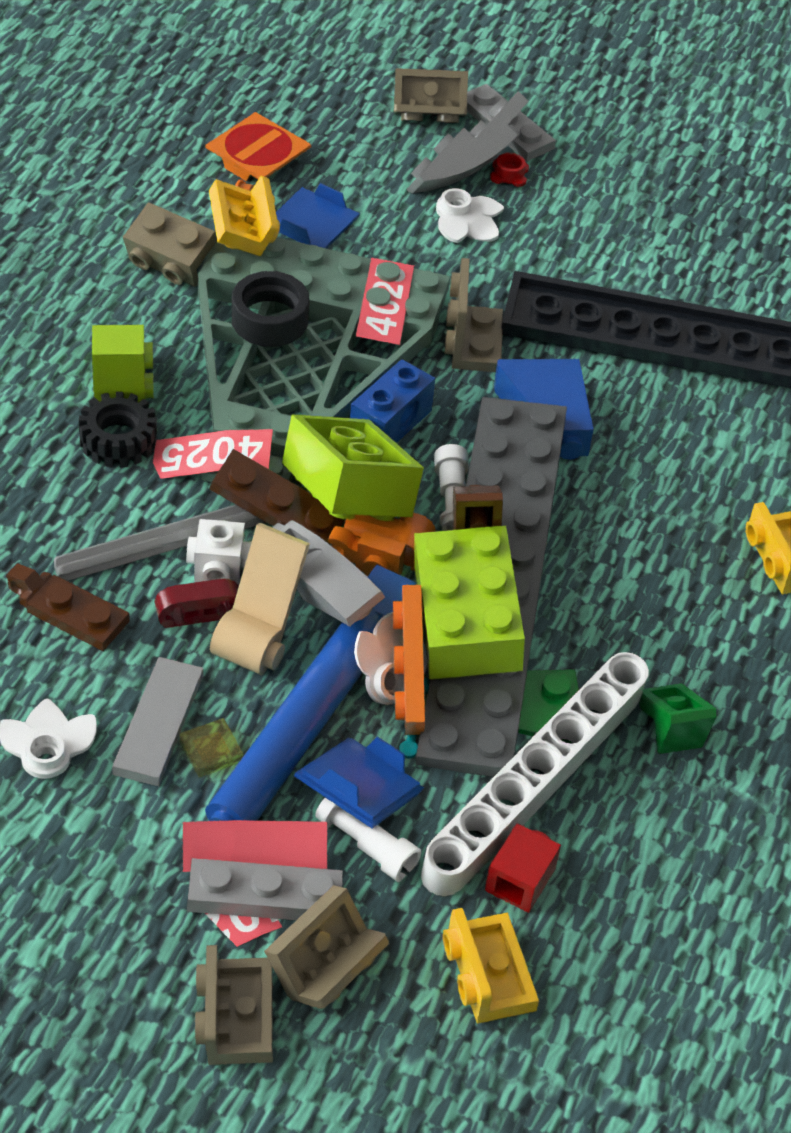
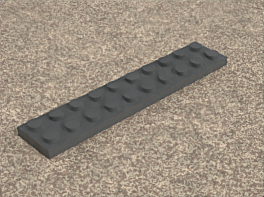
M482 397L466 486L499 485L503 493L502 526L506 525L525 637L523 671L430 679L425 706L424 732L420 733L416 765L494 777L515 756L567 406Z

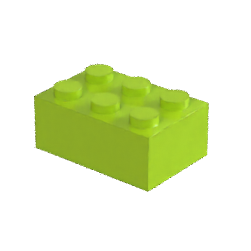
M295 414L291 416L282 464L295 476L297 481L301 482L312 493L311 495L314 498L318 499L329 510V514L340 519H354L355 515H370L382 521H393L395 517H413L424 467L371 420Z
M506 525L414 533L415 574L417 585H421L422 627L429 679L523 671L525 637Z

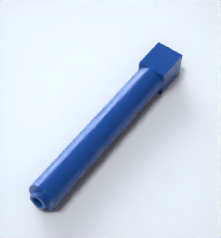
M376 564L368 578L382 591L385 598L375 605L370 614L364 619L356 621L351 626L343 622L339 625L207 805L205 813L209 821H258L363 673L357 665L354 653L359 631H367L373 634L378 621L385 615L393 612V601H402V585H416L417 582Z

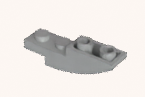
M519 91L509 101L502 97L488 112L492 119L487 125L480 120L470 132L463 128L454 138L448 133L433 149L438 156L432 162L425 157L411 172L416 179L406 190L412 194L431 191L463 180L481 170L518 136L508 124L529 101Z
M293 520L285 526L277 523L272 527L310 543L297 586L298 592L307 603L351 626L356 621L368 616L372 608L385 598L382 591L353 563L307 528Z

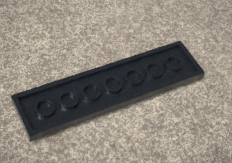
M514 271L501 326L502 335L791 389V322Z

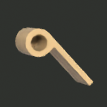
M259 523L256 525L233 608L222 616L214 630L210 643V652L260 675H263L267 668L275 670L278 667L285 651V645L281 643L310 543L265 524Z

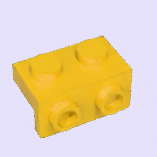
M260 176L251 191L217 179L214 181L209 189L218 243L224 244L230 249H239L261 256L268 244L276 240L280 230V222L277 220L274 205L275 197L272 194L269 178Z
M764 502L755 503L750 520L746 523L748 542L751 546L756 547L763 560L767 576L775 581L781 594L791 593V511L771 515Z
M463 908L453 909L449 929L443 930L444 949L449 961L456 960L460 971V974L457 976L459 995L464 1006L471 1005L476 1023L479 1024L537 1011L539 999L508 912L467 920Z

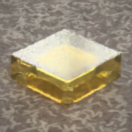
M224 718L180 733V744L198 778L236 765L243 757V752Z

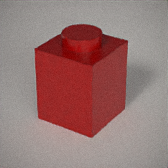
M516 823L489 866L485 891L530 913L556 870L561 844L551 840L543 832L530 830Z

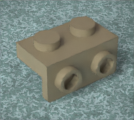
M396 68L394 113L401 114V121H423V115H437V122L459 123V116L466 117L468 71Z
M148 202L124 234L123 240L128 257L135 266L143 270H147L149 267L162 272L164 277L174 284L180 285L182 282L196 287L198 285L197 268L217 242L215 231Z
M333 885L264 952L287 996L291 1000L323 1009L328 1004L334 1002L340 996L342 990L362 970L368 968L375 961L376 956L389 944L385 933L366 928L347 888Z
M207 945L206 964H197L196 967L197 996L205 997V1011L195 1013L196 1045H206L208 1065L273 1062V967L267 957L219 959L218 946Z

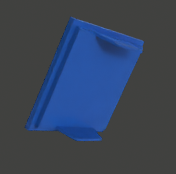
M321 183L318 185L315 193L302 187L276 211L277 220L280 222L279 233L300 243L316 245L326 249L360 216V213L347 208L343 193Z
M376 737L367 747L353 738H347L294 774V777L371 829L415 798L424 789L420 782L405 773V754L379 737Z

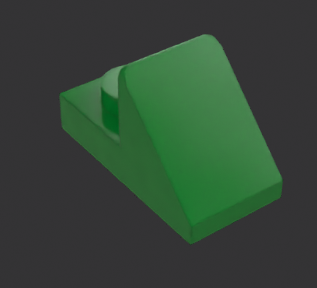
M682 683L643 689L639 701L640 709L655 720L658 754L702 748L717 717L716 707Z

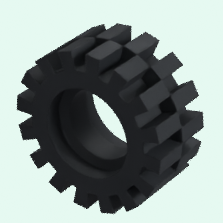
M116 392V398H110L109 393L101 394V402L94 397L89 400V407L83 406L81 415H79L80 445L83 447V452L87 457L92 455L93 462L99 464L102 459H105V466L113 468L114 461L120 462V468L128 467V460H132L136 465L142 462L141 455L148 458L152 454V448L155 449L157 440V417L154 408H149L148 401L142 399L138 403V395L131 393L129 398L126 399L123 392ZM113 425H125L133 429L125 434H110L103 431L105 428Z

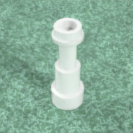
M447 444L439 447L434 453V467L440 479V493L445 498L446 510L440 515V525L443 531L454 530L453 487L466 486L465 474L469 470L467 450L457 444Z
M327 798L322 800L316 810L315 817L321 822H327V829L334 824L358 841L357 847L381 864V871L395 881L400 882L406 876L400 872L402 866L410 872L417 865L421 856V849L407 839H397L378 825L371 829Z

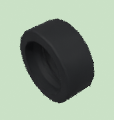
M261 271L250 274L240 280L232 291V326L243 339L259 346L279 347L293 343L304 334L308 327L309 292L301 281L289 274L278 271ZM275 301L285 304L293 310L280 316H263L254 313L248 308L259 302Z

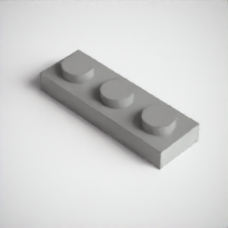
M488 84L467 92V112L478 121L482 120L487 125L492 119L488 112L502 96ZM521 111L508 124L518 134L508 146L526 161L555 149L556 140Z
M192 858L187 912L297 920L333 885L342 887L343 870Z

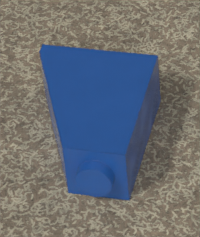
M498 359L494 381V391L498 397L506 400L567 406L560 457L571 460L579 456H588L594 429L580 360Z

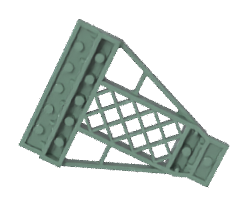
M279 237L273 243L268 244L261 256L239 249H230L217 241L209 251L198 274V296L213 432L273 429L269 470L291 482L294 475L282 464L291 421V415H287V413L299 410L302 415L348 418L350 416L351 403L401 359L409 362L424 348H430L439 323L440 312L449 290L450 276L414 268L409 298L405 303L406 314L400 341L404 344L388 359L352 351L357 340L356 332L371 258ZM383 262L377 266L376 274L383 281L393 282L400 277V267L392 262ZM278 271L292 275L301 281L309 292V321L314 322L308 324L304 334L297 340L307 337L313 346L297 350L292 343L283 345L282 347L288 354L272 360L266 351L277 347H263L249 343L237 334L232 323L210 319L208 298L232 303V291L236 284L253 273ZM375 287L367 291L366 299L373 305L384 306L390 302L391 295L384 288ZM263 301L249 307L258 309L257 314L263 316H280L293 310L287 305L275 301ZM332 328L338 337L323 342L317 333ZM213 339L243 346L230 376L224 384L217 381ZM337 349V352H336V354H335V356H334V355L331 353V351ZM257 355L262 363L251 367ZM321 355L327 364L312 369L305 361ZM296 364L302 371L299 374L286 378L280 369ZM351 370L369 375L339 403L330 408L344 371ZM271 373L276 382L260 387L254 379ZM326 376V379L323 384V382L319 378ZM245 382L251 391L239 394ZM310 382L316 389L314 392L300 396L294 387ZM285 391L291 400L274 406L268 396ZM259 400V402L265 409L248 406L246 404ZM315 404L313 411H311L308 406ZM218 471L201 473V480L212 482Z

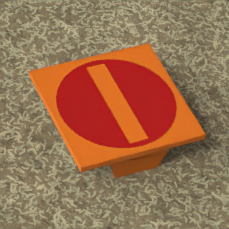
M254 112L207 143L205 148L222 158L225 169L248 181L250 175L257 179L260 176L269 177L310 149L311 144Z

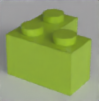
M92 325L94 397L101 402V394L109 393L110 398H116V392H123L126 399L129 398L131 393L138 395V403L145 398H154L153 373H145V369H153V342H144V325Z

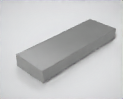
M158 657L113 763V775L160 786L203 679L202 667Z

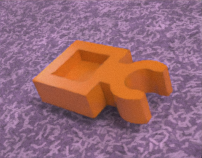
M338 526L333 528L328 538V543H331V546L350 562L355 563L356 567L363 571L366 576L370 574L376 564L399 575L402 574L406 544L364 531L361 538H358L346 528Z

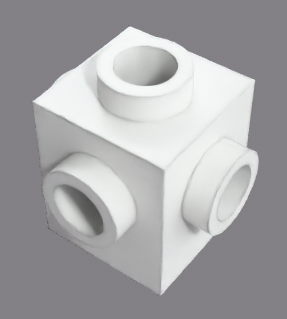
M199 520L197 537L189 536L186 563L194 564V582L230 579L240 584L242 568L245 567L251 542L244 541L245 523L225 520Z

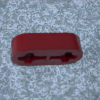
M215 579L167 587L156 595L154 601L159 622L163 627L170 628L218 621L226 612L233 608L239 584L230 579Z

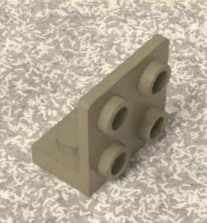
M461 258L460 272H452L450 297H456V300L450 299V303L448 302L446 327H454V330L446 331L444 354L452 355L453 369L496 372L497 361L502 359L501 326L503 309L467 306L470 259Z

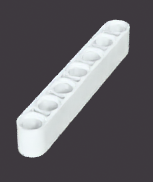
M628 652L617 653L612 656L431 840L426 850L421 871L422 883L428 891L436 895L448 896L461 890L500 850L516 823L523 826L636 708L645 687L649 671L646 662L641 657ZM590 709H591V710H596V711L600 712L601 714H599V713H594V712L590 711ZM560 739H567L573 742V744L565 743ZM530 769H539L545 774H536ZM500 800H510L514 802L515 805H506L502 803ZM468 831H479L486 837H474ZM448 863L455 868V870H443L439 868L436 864Z

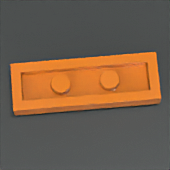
M402 585V601H393V629H402L403 646H394V674L404 675V691H395V720H405V735H420L425 729L421 585Z

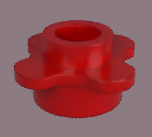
M503 153L493 161L492 166L495 170L490 174L492 182L496 184H513L516 187H522L526 184L527 178L524 175L529 171V165L522 156L516 153Z

